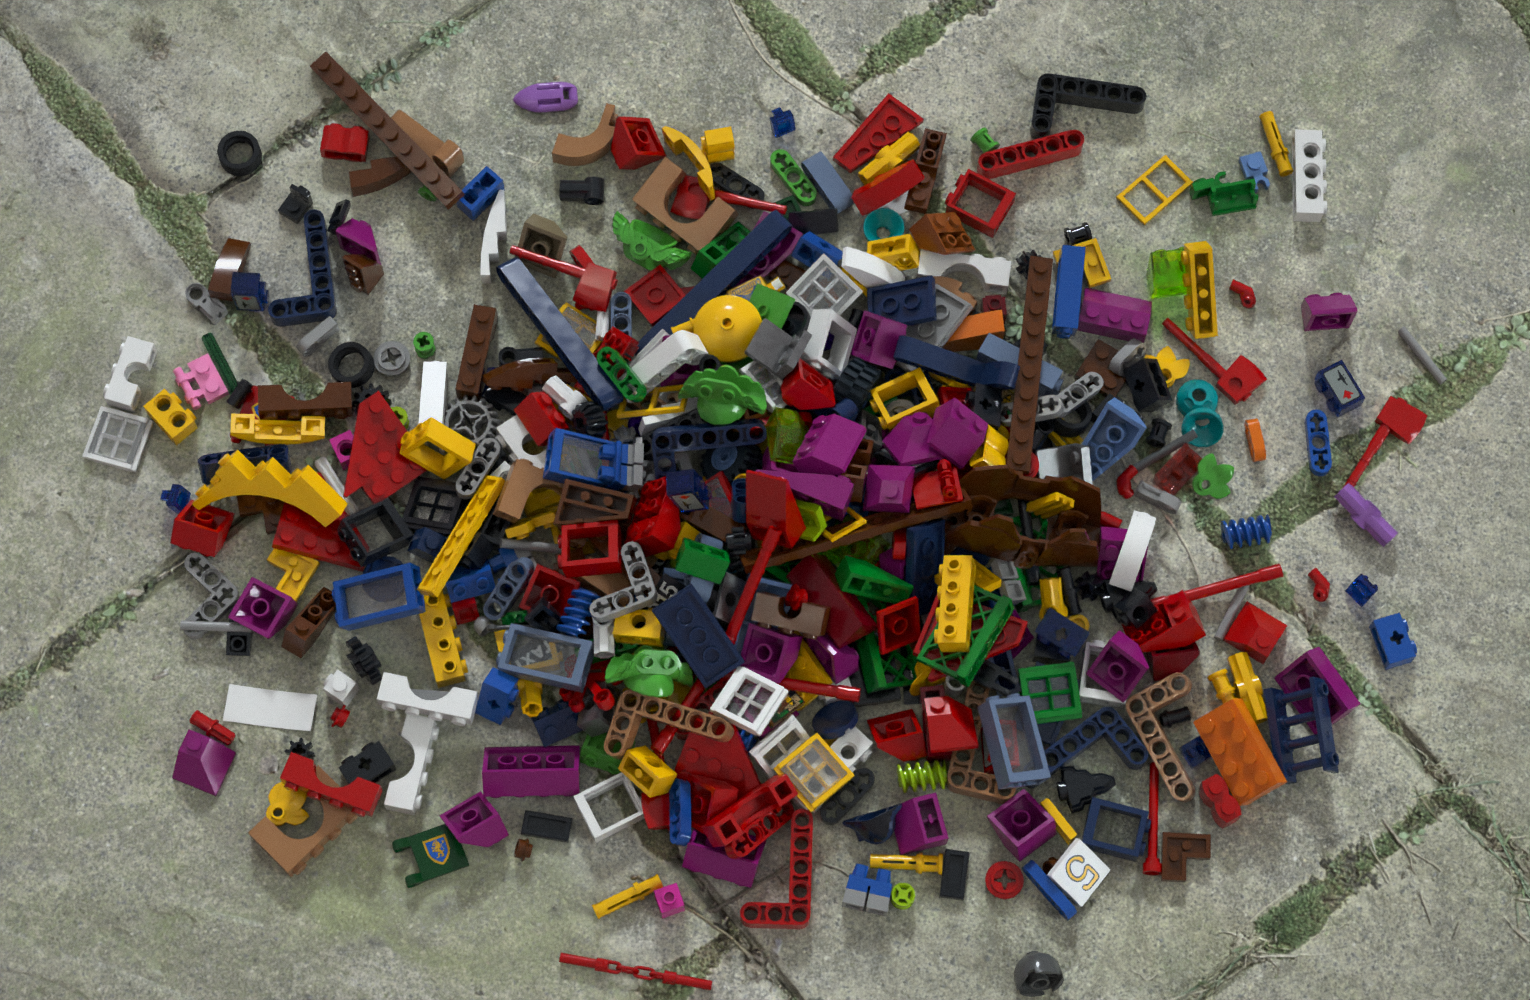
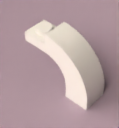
M1134 510L1109 584L1132 591L1155 525V517L1150 516L1148 513Z

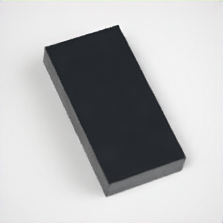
M525 810L521 835L569 843L573 818Z
M945 849L939 898L964 900L969 852Z

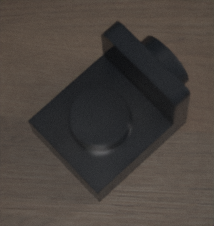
M291 184L289 187L291 192L278 209V212L298 224L313 204L308 189L301 185L297 187Z

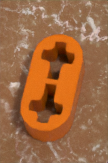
M1257 418L1245 420V433L1252 461L1266 460V450L1259 420Z

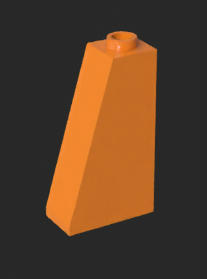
M1002 310L967 316L943 346V349L952 352L979 350L988 333L1003 339L1005 329Z

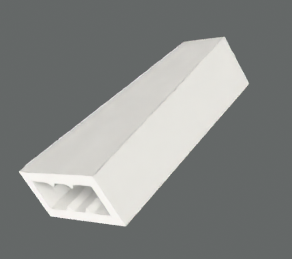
M423 362L419 423H423L432 417L445 424L444 417H446L445 410H447L448 391L447 362ZM429 441L424 443L436 452L445 455V451Z

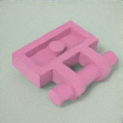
M208 353L187 363L191 370L188 373H184L181 367L173 370L176 376L175 381L185 393L184 398L192 406L193 410L201 407L199 400L204 397L208 404H211L229 395ZM196 380L200 389L193 390L190 383Z

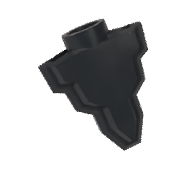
M1111 578L1104 579L1103 588L1105 594L1100 595L1102 607L1105 613L1112 612L1117 622L1122 623L1117 617L1119 613L1114 606L1130 591L1109 584ZM1150 581L1135 582L1133 588L1135 587L1145 593L1149 599L1158 590L1155 582Z
M1074 766L1061 767L1062 782L1056 783L1060 802L1067 801L1071 814L1083 811L1084 805L1090 804L1092 797L1105 794L1116 785L1114 776L1103 773L1091 774L1086 769L1076 770Z

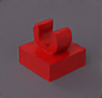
M474 597L452 603L457 625L475 621L479 617Z

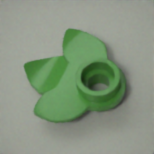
M1213 453L1203 457L1197 466L1198 474L1192 482L1193 490L1198 495H1210L1215 499L1228 496L1231 491L1226 484L1233 477L1234 467L1228 464L1217 465ZM1206 480L1207 487L1203 489L1202 482Z

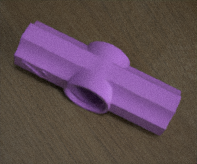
M1350 483L1346 484L1334 496L1351 514V518L1363 530H1367L1383 547L1398 534L1381 516L1380 510L1370 500H1366Z

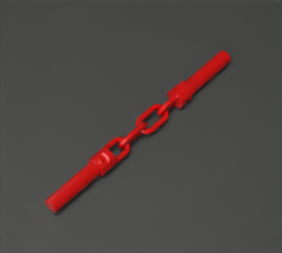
M562 952L559 958V962L594 968L595 971L605 973L633 974L635 978L660 979L664 984H679L711 990L712 987L711 980L679 975L677 972L665 970L664 973L655 972L650 967H629L622 965L618 961L598 957L594 959ZM609 964L617 965L616 970L608 969ZM638 969L651 971L649 973L650 977L638 975Z

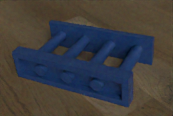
M1314 676L1309 677L1310 688L1284 694L1283 690L1272 687L1263 689L1273 756L1287 780L1285 784L1288 785L1297 783L1296 775L1298 772L1323 767V771L1334 774L1339 773V757L1335 750L1327 697L1329 689L1324 679ZM1312 697L1314 711L1287 717V703ZM1316 720L1317 734L1294 740L1290 739V726ZM1319 743L1321 757L1294 763V749Z

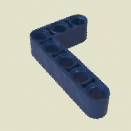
M317 209L309 210L304 216L313 295L272 301L268 306V312L272 323L278 327L320 322L329 316L334 318L337 313L327 225L323 213ZM315 220L321 221L316 226L310 225ZM317 241L323 242L318 247L312 246ZM319 262L325 263L323 267H315V265ZM321 283L328 284L327 287L323 289L317 288L318 285H320ZM324 304L331 305L326 310L320 309V307ZM301 307L308 308L304 313L297 312ZM277 311H285L283 315L275 316V313Z
M903 335L898 337L893 359L916 368L920 367L922 370L974 387L975 383H980L1002 389V391L1015 389L1020 370L1019 365L1011 362L983 363Z
M753 418L736 420L727 425L701 423L658 428L652 434L655 479L674 474L676 475L678 489L675 452L759 444L767 437L766 425L762 420ZM758 426L763 431L760 435L753 436L750 433L752 427ZM729 429L739 431V435L736 438H730L726 433ZM706 431H712L716 436L713 440H706L703 434ZM688 433L692 436V440L684 443L679 439L680 435ZM664 435L669 441L665 445H660L656 442L657 437ZM663 458H667L671 461V465L664 468L658 462Z
M1103 707L1047 748L1044 753L1046 757H1053L1057 762L1054 766L1048 765L1050 775L1052 776L1061 767L1067 765L1103 737L1125 765L1132 770H1138L1144 766L1148 758V751L1114 708ZM1107 715L1112 719V723L1104 724L1100 717ZM1082 730H1091L1094 734V737H1084L1082 734ZM1115 735H1125L1127 738V742H1118L1115 738ZM1071 743L1074 745L1075 751L1068 752L1064 749L1063 745ZM1133 752L1139 753L1142 760L1136 762L1131 759L1130 754ZM1028 762L1022 771L1032 770L1031 762ZM1032 785V786H1025V787H1027V788H1035V787H1037V786H1039V785Z

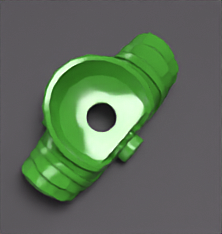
M619 211L614 214L612 219L613 232L617 240L623 243L624 254L629 260L652 271L660 264L663 268L667 267L669 270H674L683 266L690 259L692 252L676 248L677 240L666 232L638 219H634L629 223Z
M730 365L720 366L717 371L711 368L705 369L703 372L694 371L678 393V399L697 397V411L700 417L713 425L731 424L740 419L745 414L747 408L760 414H764L767 408L766 395L761 384L753 381L747 375L739 376L736 369Z
M642 645L635 650L634 654L623 653L620 657H613L605 671V682L614 683L623 680L629 689L639 694L652 697L671 696L674 692L673 681L692 686L693 672L687 662H680L676 653L670 650H654L650 646Z

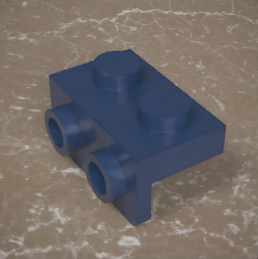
M560 699L556 702L557 705L550 708L543 707V711L538 716L531 717L544 747L583 731L577 726L579 712L574 713L568 704L569 701Z

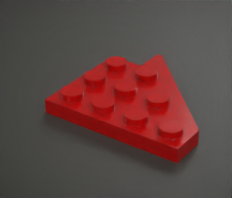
M379 391L358 405L343 497L347 498L362 488L373 505L387 499L427 471V469L400 454L401 438L407 430Z
M317 472V474L324 479L322 474L320 472ZM284 502L272 548L361 572L364 570V567L361 568L359 563L352 558L350 549L338 536L337 529L341 520L349 516L345 510L341 516L327 527H324L308 513ZM354 528L353 531L366 551L369 552L368 544L358 529Z
M937 595L913 651L914 656L918 657L938 623L936 621V608L940 607V600H938ZM978 603L973 605L972 615L981 613ZM981 605L983 612L992 609L987 606ZM1010 616L985 660L1019 646L1028 621ZM983 618L972 621L971 631L982 628L984 625ZM939 648L930 650L925 658L930 660L941 658ZM943 652V655L947 656L956 652ZM959 657L946 661L947 668L953 671H957L961 664ZM932 668L928 681L934 682L948 675Z
M697 718L694 722V727H701L703 720ZM731 723L734 728V735L727 742H719L694 733H688L674 770L677 773L676 778L687 781L688 774H695L725 781L739 789L737 801L761 785L735 725ZM724 724L717 727L716 734L718 736L724 733Z

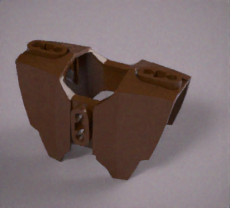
M1009 465L975 467L959 480L960 487L966 490L971 499L972 508L941 517V519L945 520V543L983 554L990 558L1001 559L1007 562L1013 561L1014 566L1020 569H1028L1032 566H1098L1101 522L1100 488L1072 475L1068 477L1046 475L1044 479L1023 476V471L1014 470ZM1054 492H1059L1075 500L1074 508L1048 517L1046 540H1036L1022 536L1017 531L1012 518L1000 514L994 515L997 502L1004 499L1013 498L1032 502Z

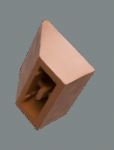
M955 212L925 214L909 228L920 249L942 255L973 253L975 251L970 237L965 232L961 220Z

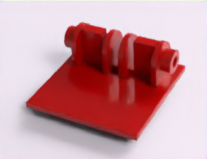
M612 326L610 331L605 334L601 346L593 355L597 359L600 349L611 347L618 351L622 357L631 361L632 359L624 354L627 353L633 357L639 349L638 344L640 342ZM607 354V362L614 366L616 363L610 359L611 355ZM620 369L618 371L617 379L622 376L625 369Z
M942 459L937 465L938 471L924 473L914 478L912 490L916 509L964 501L956 467L952 468L948 460Z

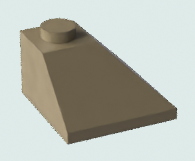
M533 213L524 223L518 247L561 261L568 237L554 221ZM518 257L525 267L556 278L557 270Z

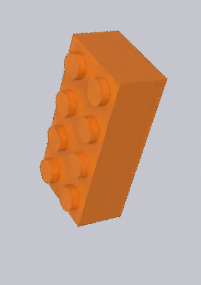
M1232 698L1193 722L1230 792L1240 806L1249 805L1287 783L1242 698Z

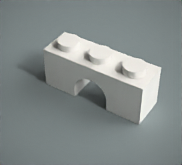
M128 336L126 342L121 344L118 363H114L111 370V381L109 384H106L103 391V397L108 406L131 413L135 412L142 392L137 384L128 382V378L136 370L150 372L158 352L154 343Z
M517 415L496 428L497 436L495 439L499 442L502 449L506 448L510 453L508 457L511 463L516 459H527L533 463V466L540 469L544 468L546 450L537 455H529L523 450V445L532 439V436Z

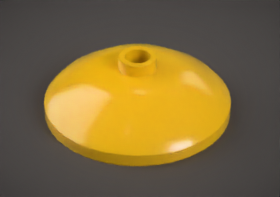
M723 295L709 300L701 307L694 320L693 332L699 336L709 355L716 356L720 362H737L748 357L745 354V350L761 324L762 319L758 310L748 300L739 296ZM725 321H730L731 325L729 327L723 326V323Z

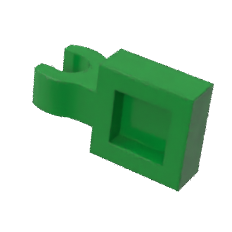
M1226 172L1217 173L1215 179L1200 178L1195 180L1189 191L1191 199L1195 200L1206 197L1210 186L1226 184L1219 181L1226 177Z

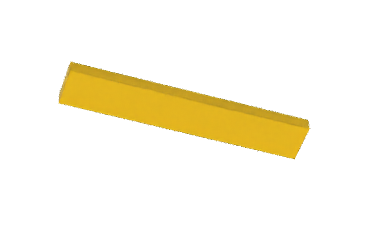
M485 476L418 586L417 590L420 594L432 597L439 596L500 495L505 483L503 478Z

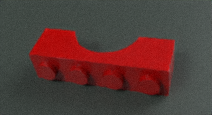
M293 752L290 753L280 776V780L285 784L284 788L293 792H298V789L307 792V797L317 801L323 798L329 801V805L338 809H342L343 806L352 809V814L363 818L365 815L372 817L383 791L381 785L357 777L352 783L344 787L327 786L317 778L314 760Z
M787 774L774 775L701 826L712 847L726 846L742 835L743 830L750 823L769 811L781 807L798 795V792Z

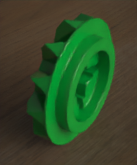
M527 610L506 613V616L501 617L502 625H510L511 623L518 625L529 624L524 619Z

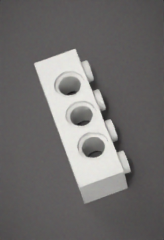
M1295 129L1291 138L1292 168L1294 171L1292 173L1293 221L1320 222L1323 214L1327 213V201H1323V193L1325 194L1327 190V181L1323 180V173L1326 172V159H1323L1322 152H1325L1326 139H1322V130ZM1305 153H1311L1314 157L1309 158ZM1310 173L1314 178H1308L1305 174ZM1305 194H1311L1315 199H1309Z
M857 727L851 730L848 728L845 731L846 734L839 737L830 746L853 774L857 770L855 766L860 761L864 763L873 753L871 751L873 742ZM844 750H850L854 753V757L845 759L841 753ZM819 757L811 766L815 769L824 760ZM826 765L818 774L830 786L839 777L837 775H827L825 769L829 766ZM808 769L799 778L800 781L810 773ZM813 776L806 783H804V785L807 787V789L809 785L813 783L819 784L822 789L820 792H811L816 798L820 793H822L825 790V788ZM797 796L791 799L799 809L808 810ZM821 804L817 809H815L812 812H817L823 804Z

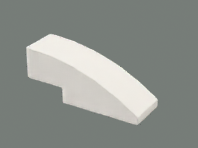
M843 248L841 267L866 288L905 281V274L888 262L857 249Z

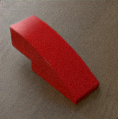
M914 159L876 176L874 181L855 189L851 199L861 215L864 216L904 194L924 180L925 177Z

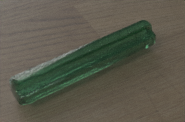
M207 333L201 339L229 394H232L237 387V380L213 333Z

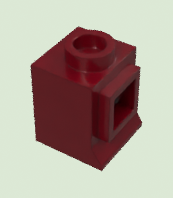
M988 295L982 298L980 304L981 313L1002 310L1005 324L1007 317L1005 296Z

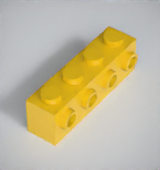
M1207 241L1185 243L1184 251H1181L1182 265H1185L1186 272L1182 274L1183 286L1187 287V295L1184 296L1185 309H1188V317L1185 318L1186 330L1195 339L1218 336L1212 247Z
M944 555L943 564L939 565V577L942 578V585L938 586L937 589L940 607L936 608V621L939 624L938 629L934 630V642L938 644L941 652H970L976 569L972 555Z
M442 589L438 597L424 595L426 612L419 615L437 686L441 688L466 681L464 674L468 673L465 659L460 660L459 652L463 651L460 637L455 638L453 630L457 629L454 615L449 616L447 608L452 607L449 594H444Z

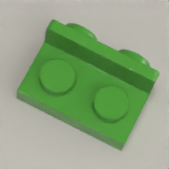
M608 732L594 737L587 734L581 748L580 763L608 771L611 774L621 773L618 767L622 760L615 759L604 751V741ZM617 742L614 745V753L620 751L621 742Z

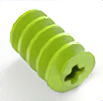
M945 759L942 766H940L938 760H934L932 767L928 761H925L923 768H921L919 762H915L913 769L909 763H906L904 770H902L900 764H897L899 787L902 788L904 793H907L909 786H911L913 792H917L918 785L921 786L923 791H926L928 784H930L932 790H936L937 783L940 784L942 790L945 789L947 783Z

